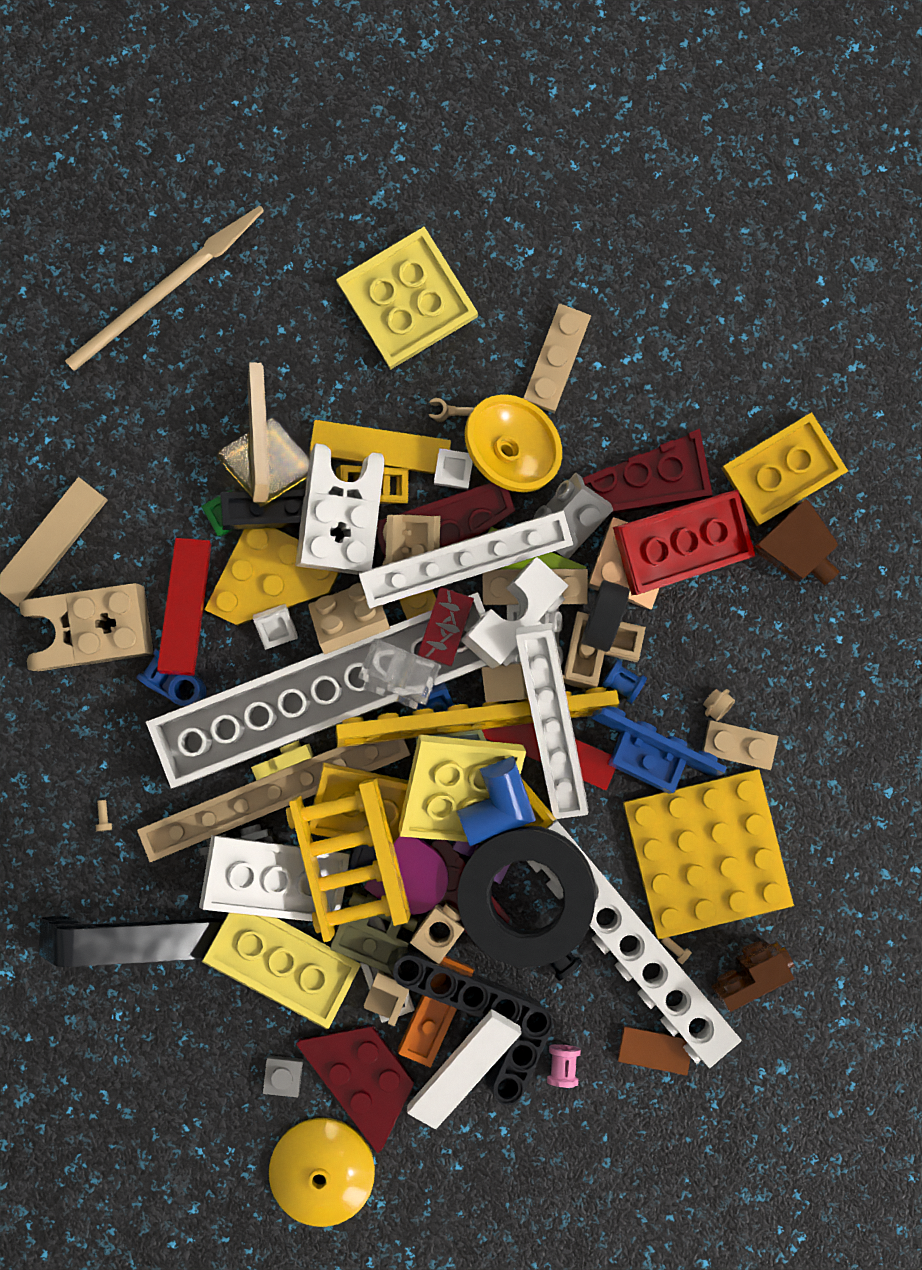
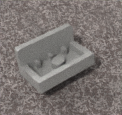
M575 473L569 480H565L559 485L555 496L546 506L543 505L536 511L533 519L560 510L564 511L573 545L556 550L555 552L569 559L613 511L610 502L585 486L582 477Z

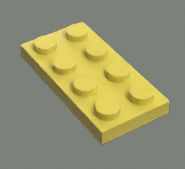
M228 912L202 960L206 965L325 1029H329L361 966L357 961L331 950L326 944L276 917Z

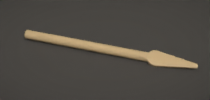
M258 206L209 237L202 249L65 360L73 371L77 370L209 260L222 255L263 213V208Z

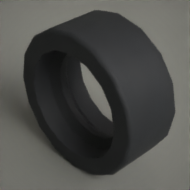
M606 580L601 582L583 633L582 644L604 652L610 650L626 608L630 593L629 588Z

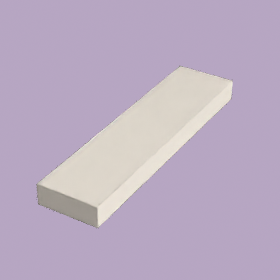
M491 1009L409 1102L407 1113L437 1129L521 1035L520 1026Z

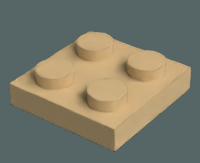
M356 583L350 588L333 595L323 596L317 601L308 604L319 645L324 655L391 629L382 605L373 608L368 607L361 583Z

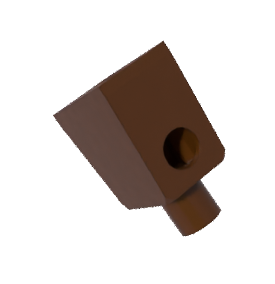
M807 499L798 503L753 546L757 554L795 581L804 579L811 572L825 586L840 572L826 558L838 546V543Z

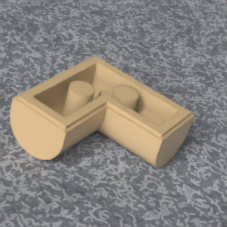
M577 612L563 674L564 683L584 689L597 688L604 655L638 662L646 627L621 622L610 650L604 652L581 643L589 614Z

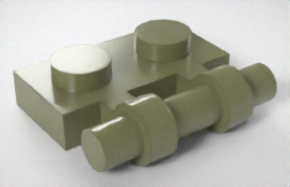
M353 892L348 905L356 906L377 901L378 898L370 894L366 897ZM385 914L377 915L376 917L390 922L387 932L367 924L370 917L339 925L330 947L331 950L392 975L387 964L390 954L397 948L408 947L409 941L397 937L399 929L402 927L414 932L419 919L410 916L408 923L394 926L391 916L386 917Z

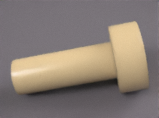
M106 800L97 801L99 824L95 825L96 832L112 830V823H108Z
M669 937L661 940V943L678 956L677 961L680 964H683L692 953L688 948L683 950Z

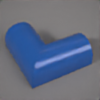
M513 756L479 769L490 798L457 811L470 846L536 821Z

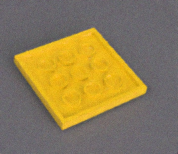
M759 769L677 788L671 794L660 792L623 802L655 935L658 940L794 906Z

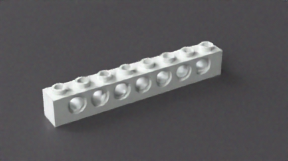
M555 819L547 829L565 836L579 848L588 861L595 879L596 902L590 927L596 934L592 937V940L604 954L611 951L619 961L614 966L627 981L634 978L642 989L637 993L648 1007L652 1009L657 1005L665 1015L660 1021L673 1036L677 1033L683 1036L688 1042L683 1048L697 1064L703 1060L710 1069L742 1040ZM527 861L536 873L543 869L551 879L546 885L559 900L562 899L563 889L558 877L547 866L535 861ZM603 908H611L615 912L614 920L609 925L597 923V914ZM628 935L635 936L637 938L636 948L631 952L621 951L619 944L622 938ZM649 963L660 965V972L654 979H646L642 975L644 967ZM674 990L681 991L683 998L678 1005H666L668 993ZM695 1018L705 1019V1027L699 1033L689 1032V1024Z

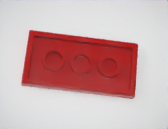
M738 489L613 527L631 596L755 557Z

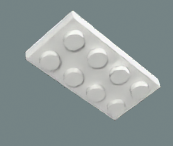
M211 835L199 908L203 910L312 921V912L316 910L300 847ZM336 851L317 856L321 876L347 871L350 854ZM345 886L325 891L330 912L341 909Z

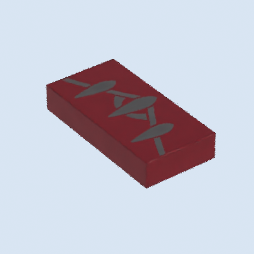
M440 587L418 656L452 667L474 598Z

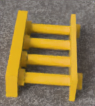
M377 777L363 780L359 784L360 790L356 791L353 796L304 807L301 795L289 801L290 807L286 808L289 827L296 829L316 910L312 912L314 929L316 933L322 934L323 942L331 941L335 935L334 925L385 914L386 917H392L393 925L396 926L408 923L411 916ZM357 809L360 812H366L369 825L364 826V830L313 842L308 821ZM368 844L369 847L374 846L377 860L373 861V865L321 876L317 856ZM376 879L377 882L383 881L386 895H383L381 900L330 912L325 891Z

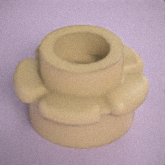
M716 689L705 700L703 705L707 708L705 711L707 717L711 716L716 721H719L733 706L735 700L728 695L730 692L728 689L723 692Z

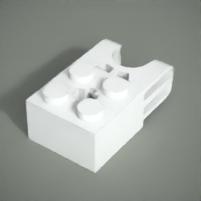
M316 443L309 458L295 566L356 575L372 569L384 471V457L381 453L372 452L364 459L357 481L344 482L338 479L332 471L331 450L324 444ZM337 527L344 533V538L339 543L335 542L336 536L330 535V530Z

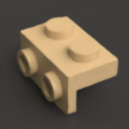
M388 515L383 529V536L386 542V558L383 561V565L440 548V516Z

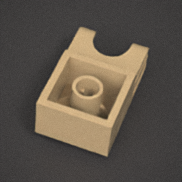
M137 583L28 599L19 603L20 613L24 617L47 618L54 624L56 630V637L49 648L28 656V670L45 671L154 655L145 588ZM108 618L116 620V626L111 627L112 632L110 633L109 630L105 629V622Z

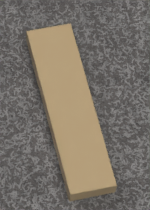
M249 362L247 386L253 502H266L268 500L270 479L264 369L262 363Z
M78 477L1 572L0 593L18 607L21 601L28 600L108 499Z

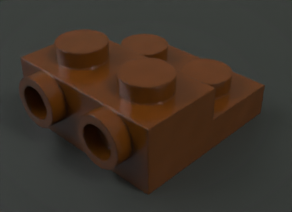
M761 941L754 942L743 948V954L736 957L742 971L737 973L736 970H731L717 978L718 983L711 987L717 999L729 1012L794 980L790 968L794 967V963L785 947L781 948L777 941L772 944L767 942L762 944Z

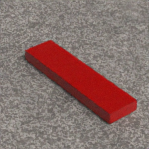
M175 538L157 667L159 674L195 675L212 546L210 540Z
M534 723L481 729L486 739L493 742L523 745L526 750V756L542 762ZM575 739L583 781L607 790L616 769L608 765L611 754Z

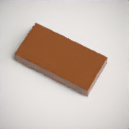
M623 1025L617 1056L618 1062L688 1075L691 1057L683 1048L688 1043L683 1036H673L668 1033Z

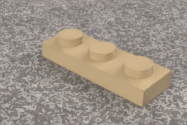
M562 304L558 305L523 399L555 414L591 315Z
M495 569L483 573V605L519 604L517 599L506 588L522 569ZM551 569L569 585L561 594L565 598L562 604H588V569Z

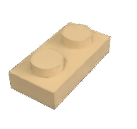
M708 720L701 751L711 753L717 758L771 770L779 736Z

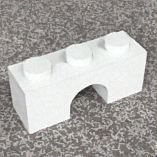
M538 557L534 558L506 588L519 603L520 610L515 621H507L490 609L479 618L461 641L492 669L501 664L509 665L519 654V650L516 647V628L541 625L542 623L539 620L546 611L552 614L563 603L565 598L561 594L569 585Z

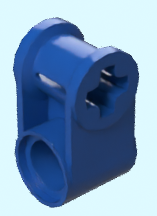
M157 648L153 652L154 658L144 673H139L136 677L147 687L164 695L180 706L196 703L205 699L206 696L204 682L195 675L159 674L157 667L160 650ZM190 681L194 685L195 692L189 700H184L180 694V689L185 682Z

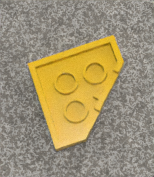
M275 528L244 529L204 610L238 626L253 620L254 614L283 604L290 608L299 603L330 594L340 572L295 566L298 539Z

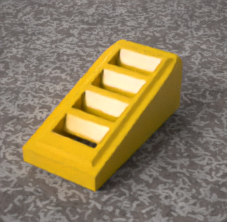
M340 465L336 468V477L341 481L348 482V476H353V482H355L360 476L362 466ZM384 467L380 504L408 503L409 469ZM390 477H396V495H390Z

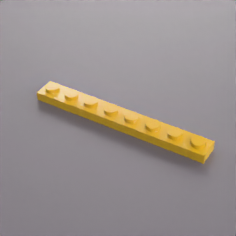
M597 687L586 690L585 694L573 696L571 692L566 691L571 718L592 716L595 710L606 708V706L617 708L619 705L617 690L606 691L604 687ZM529 698L517 700V703L503 704V701L485 702L482 704V707L469 708L466 704H459L449 707L448 711L434 713L433 709H420L414 711L411 716L399 717L397 713H386L377 717L378 720L363 721L361 717H353L343 720L342 724L336 725L335 735L338 748L416 738L419 735L465 732L534 722Z

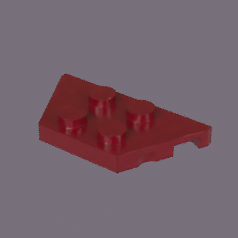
M373 1024L356 1027L348 1031L329 1032L327 1035L300 1038L296 1042L298 1048L377 1153L382 1151L415 1080Z

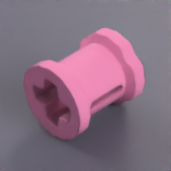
M563 1044L549 1046V1053L552 1054L551 1075L547 1076V1083L549 1085L565 1088L578 1086L579 1080L575 1077L576 1059L580 1056V1048Z

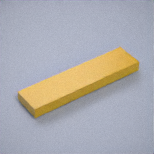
M315 420L310 452L316 443L324 444L331 450V459L363 463L364 459L372 452L381 453L384 457V467L435 474L439 448L450 450L451 440Z

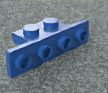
M606 706V708H600L592 713L591 719L620 732L608 765L668 794L675 792L685 764L712 777L722 775L726 771L727 767L718 763V758L713 754L705 751H698L697 753L687 748V742L674 736L666 738L656 733L657 728L643 721L635 723L625 718L626 713L616 707Z

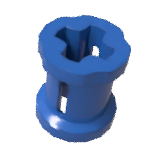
M617 659L601 686L617 690L618 693L627 697L626 702L632 704L643 688L647 677L644 675L637 676L624 668L622 662Z

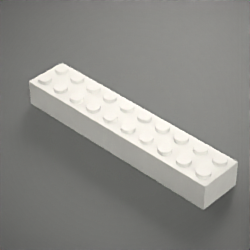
M478 592L469 595V597L474 598L461 639L479 618L486 613ZM431 610L390 626L391 629L328 654H318L149 720L146 724L172 789L338 725L345 719L366 714L488 665L461 640L452 667L418 656L432 613Z

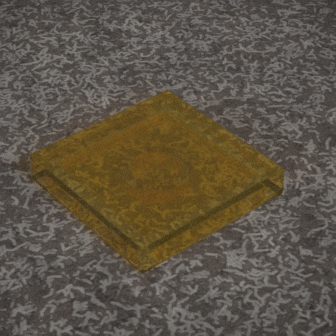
M274 418L266 421L270 486L268 500L266 502H256L260 507L306 479L308 474L309 457ZM250 432L219 450L217 458L253 498Z

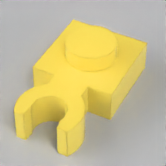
M298 740L279 748L282 755L251 767L256 780L315 757L310 744L301 746Z

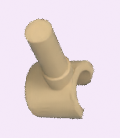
M434 398L429 401L433 406H443L441 414H429L437 422H443L449 416H469L474 410L473 407L448 406L440 398Z

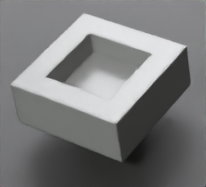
M268 1055L263 1094L298 1098L303 1059Z

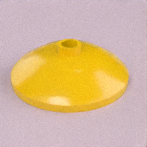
M495 395L481 401L467 419L465 443L470 458L478 470L494 484L511 491L530 492L542 488L557 474L562 461V444L559 434L550 418L533 403L513 395Z
M313 1118L293 1126L277 1143L269 1164L270 1187L277 1203L290 1217L310 1226H333L353 1217L366 1203L374 1183V1159L366 1140L350 1125L332 1118ZM318 1174L323 1175L326 1182L321 1185L314 1182L313 1177Z

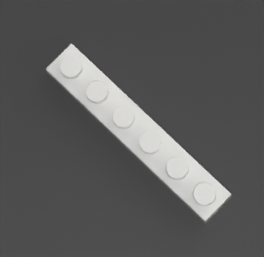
M560 510L358 573L368 607L373 608L573 545L564 511Z
M548 623L516 628L515 635L552 814L556 819L588 815V804L553 624Z

